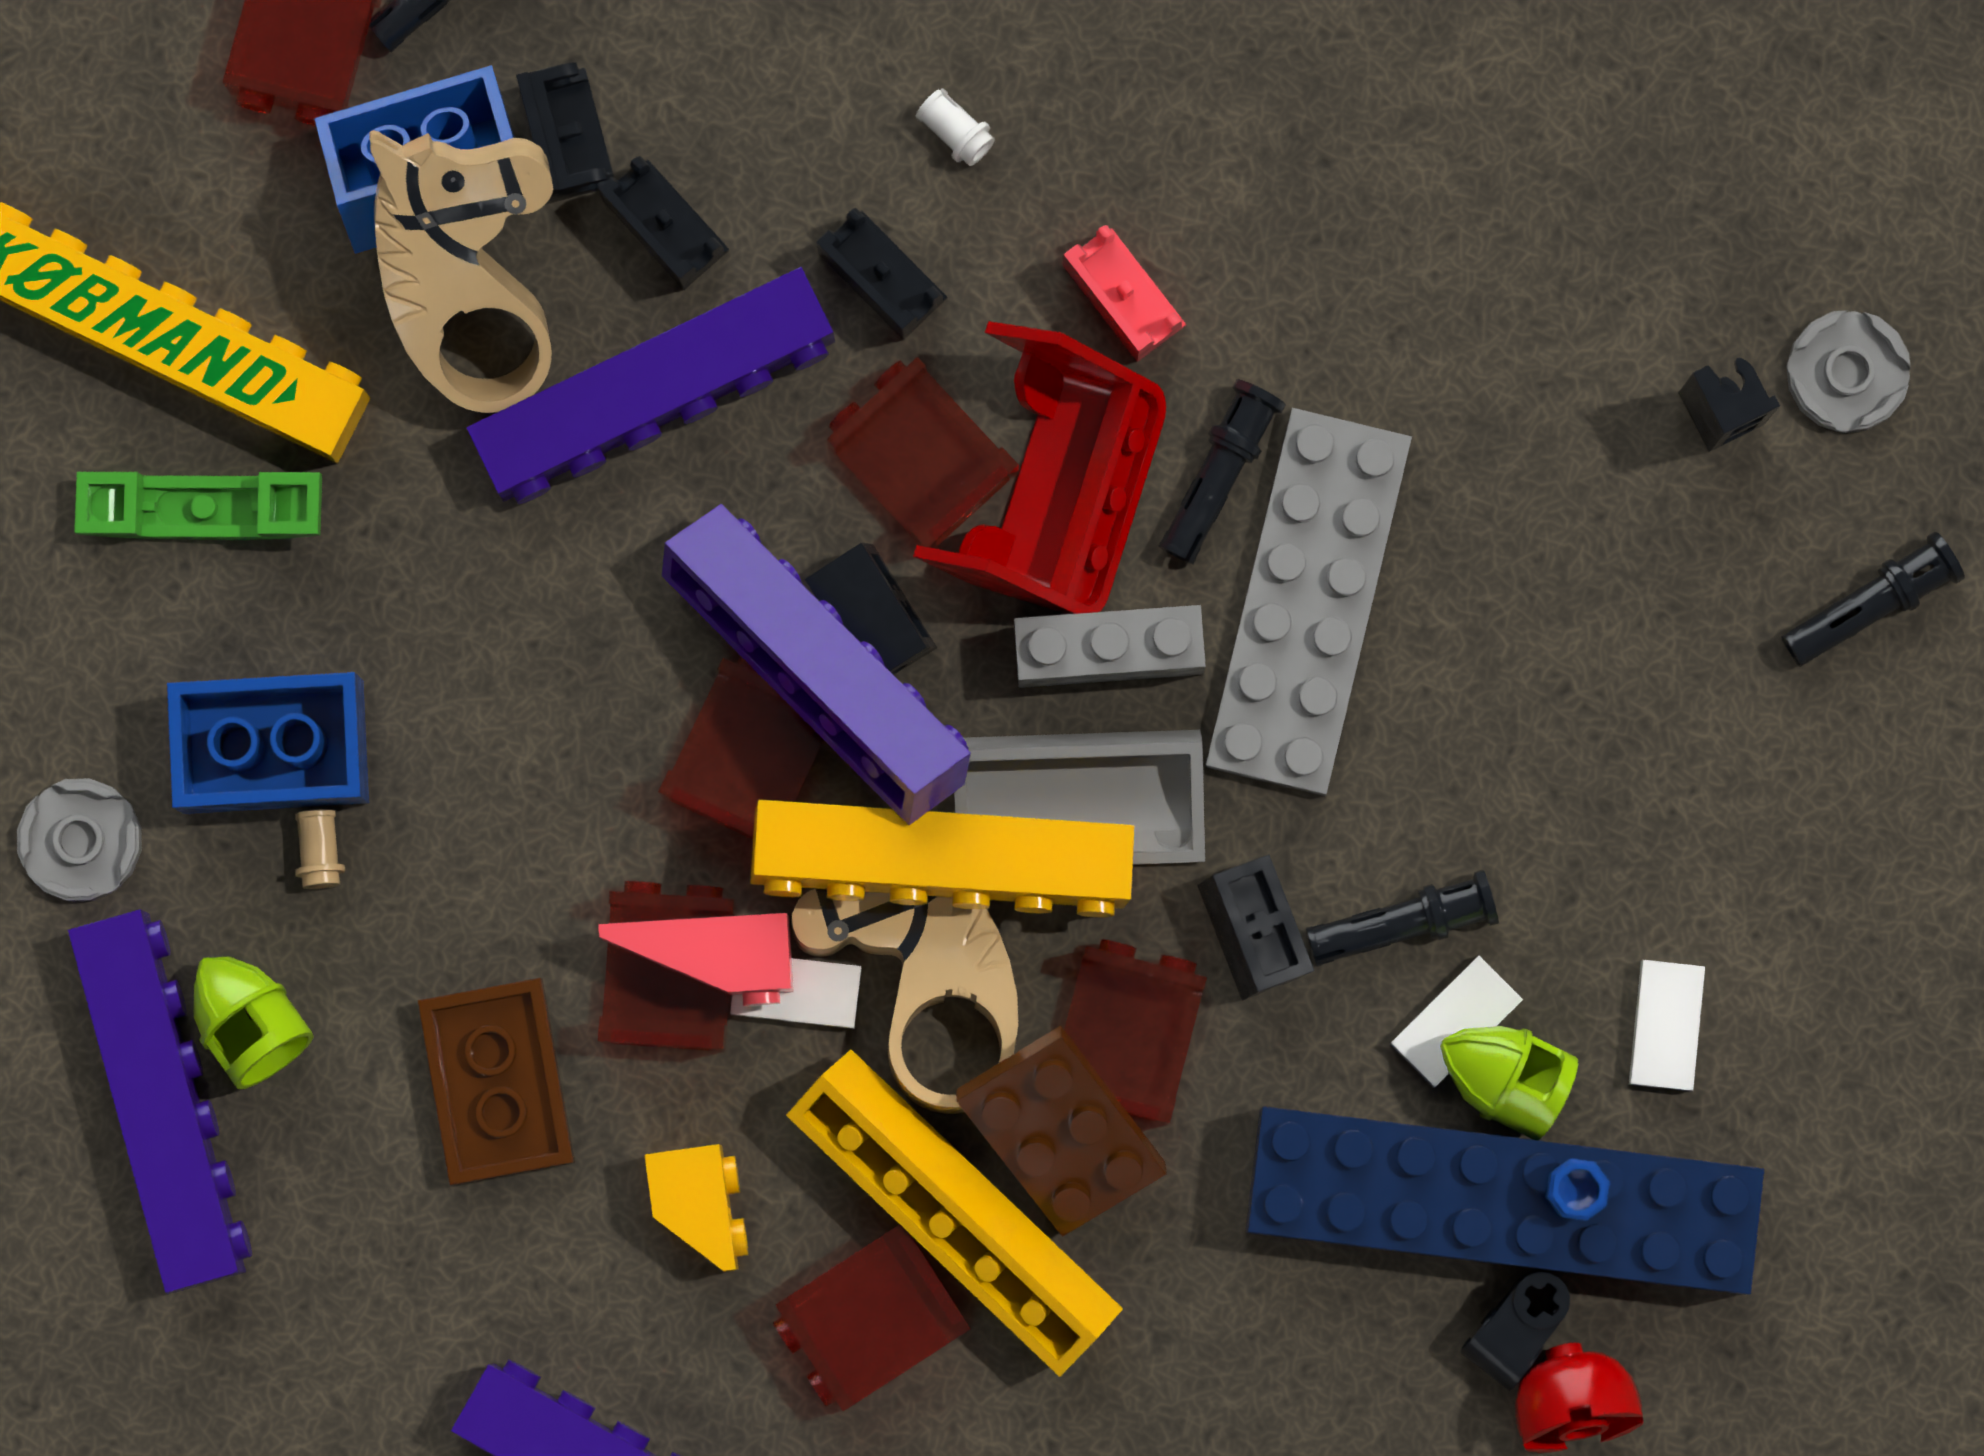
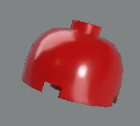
M1581 1343L1561 1344L1545 1351L1547 1361L1531 1368L1518 1388L1515 1400L1516 1424L1519 1435L1523 1440L1524 1449L1529 1452L1549 1453L1566 1450L1568 1448L1564 1441L1581 1440L1601 1434V1442L1610 1441L1632 1432L1642 1426L1644 1422L1640 1394L1632 1376L1620 1362L1602 1352H1583Z

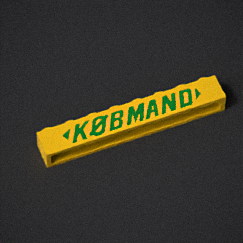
M0 202V301L338 464L371 399L363 388L358 387L362 377L330 361L325 370L303 360L307 353L305 349L280 336L274 335L269 344L249 334L252 324L229 311L219 308L215 317L193 307L197 300L194 295L173 284L164 282L160 290L139 281L142 274L141 270L117 257L109 255L105 264L84 254L88 246L87 244L61 230L54 229L51 236L48 237L31 229L29 226L33 219L30 216Z

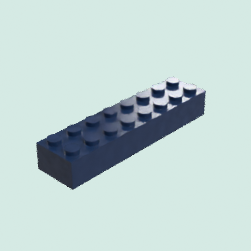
M1263 1106L1259 1111L1245 1233L1751 1295L1764 1168ZM1568 1159L1596 1162L1610 1181L1607 1206L1587 1221L1560 1217L1546 1199L1549 1173Z

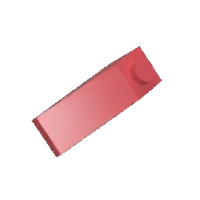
M787 913L598 924L599 937L603 941L729 995H742L743 1006L780 1004L781 992H794L790 919Z

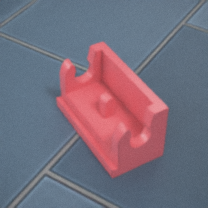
M1104 225L1097 230V235L1082 247L1076 244L1063 254V267L1138 362L1185 327L1186 323L1114 230Z

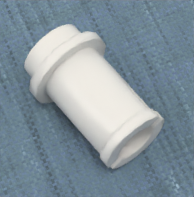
M943 88L931 94L916 113V118L926 124L953 150L952 158L956 162L964 160L969 166L974 165L990 150L995 141L989 134L990 126L986 122L978 124L948 96V93Z

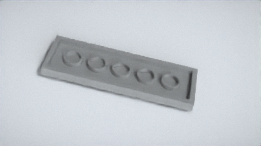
M1292 408L1205 767L1322 796L1327 795L1412 436Z

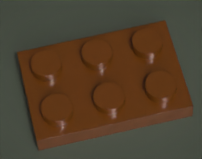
M530 979L418 1000L450 1185H459L575 1163L543 979Z
M1061 1025L956 1089L957 1103L1062 1237L1167 1174L1164 1159Z

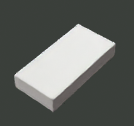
M1477 956L1390 1045L1435 1088L1449 1074L1440 1048L1443 1039L1462 1029L1495 1027L1523 999L1480 956Z
M792 958L794 992H781L780 1004L743 1006L742 995H732L730 1014L855 1029L862 967Z
M1651 960L1641 961L1629 1085L1693 1091L1705 966Z

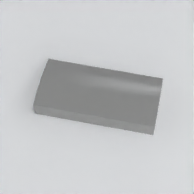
M1200 730L964 738L971 755L965 785L954 792L955 813L1135 825L1133 864L1205 862L1203 745Z

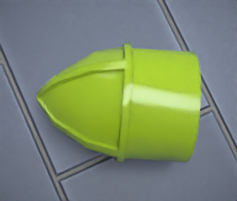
M230 956L206 957L199 962L194 983V1019L201 1034L200 1042L205 1049L211 1051L237 1089H246L268 1079L290 1064L310 1045L314 1036L287 998L286 990L282 984L275 983L258 967Z
M1504 1026L1462 1029L1444 1038L1440 1045L1448 1073L1463 1099L1480 1113V1117L1485 1120L1492 1119L1532 1140H1540L1555 1122L1571 1091L1578 1068L1577 1057L1532 1036V1031L1528 1029L1516 1030Z

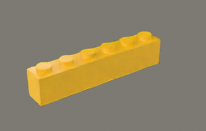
M758 800L754 818L750 884L764 885V894L779 897H798L802 895V888L827 889V898L840 901L864 900L865 892L890 893L889 901L902 905L927 904V896L952 897V906L963 909L990 908V900L1013 901L1015 902L1014 910L1024 913L1052 912V904L1077 906V914L1081 916L1113 917L1115 908L1124 909L1131 900L1135 825L928 811L911 825H908L893 809Z
M852 1049L824 1072L786 1114L797 1127L1059 1377L1085 1352L1123 1310L1111 1296Z

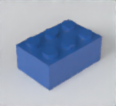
M492 65L314 118L336 204L355 254L376 248L374 206L376 188L381 173L371 154L370 131H378L401 145L429 133L433 141L443 142L457 149H475L515 138Z
M355 672L167 683L172 808L183 814L369 803L364 681Z

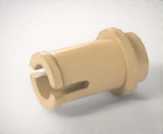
M317 809L295 814L298 825L301 867L295 869V875L302 878L304 889H323L340 885L339 874L345 872V865L338 864L334 817H336L335 810Z

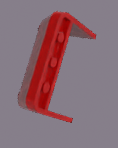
M988 321L985 330L986 334L1022 352L1014 377L1015 392L1020 404L1025 409L1037 414V419L1002 529L986 524L977 525L965 536L960 545L959 553L916 545L913 557L972 585L1061 613L1100 612L1110 595L1166 416L1165 395L1161 387L1155 382L1062 332Z

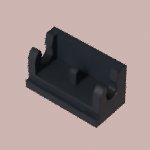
M573 62L530 73L517 74L516 77L533 142L543 149L548 159L553 183V192L550 197L551 203L599 191L598 188L610 177L614 178L586 69H578L577 63Z
M638 156L630 162L631 168L619 180L610 177L598 190L603 202L676 283L685 290L729 251V248L649 160L645 161L641 156Z
M854 208L848 212L847 220L837 231L828 230L816 242L818 254L905 340L948 297L863 211L860 212L857 208Z
M1737 358L1734 361L1735 370L1743 379L1741 390L1730 378L1722 377L1720 379L1710 366L1707 365L1693 372L1678 392L1709 452L1763 426L1780 407L1775 395L1770 398L1768 397L1752 365L1742 358Z
M858 544L805 579L815 597L819 601L825 600L830 603L840 615L843 625L860 642H868L878 651L885 667L893 675L937 649L936 644L873 544Z
M1270 855L1214 874L1197 885L1242 1001L1271 988L1295 981L1315 971Z

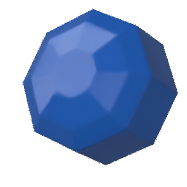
M1568 1159L1549 1173L1546 1199L1560 1217L1587 1221L1607 1206L1610 1181L1596 1162Z

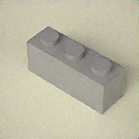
M1201 605L1014 618L1018 688L1203 675L1206 667Z

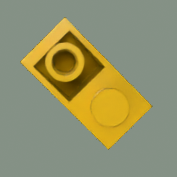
M720 1144L644 1154L653 1218L723 1271L739 1270L737 1257L749 1254L744 1218L732 1219L729 1194L740 1193L736 1157H724L723 1147Z

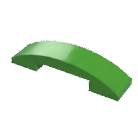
M77 472L75 533L77 535L116 538L263 540L320 536L322 474L320 472H259V476H143L138 472Z

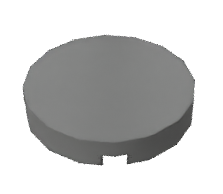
M1832 311L1811 322L1793 343L1787 363L1789 391L1800 411L1818 426L1840 433L1866 431L1886 421L1904 401L1909 386V370L1911 369L1909 352L1900 335L1879 316L1866 312Z
M90 778L64 779L51 785L52 787L45 789L26 806L17 828V854L28 876L44 892L69 902L95 901L115 892L133 874L142 852L141 825L133 806L115 788Z

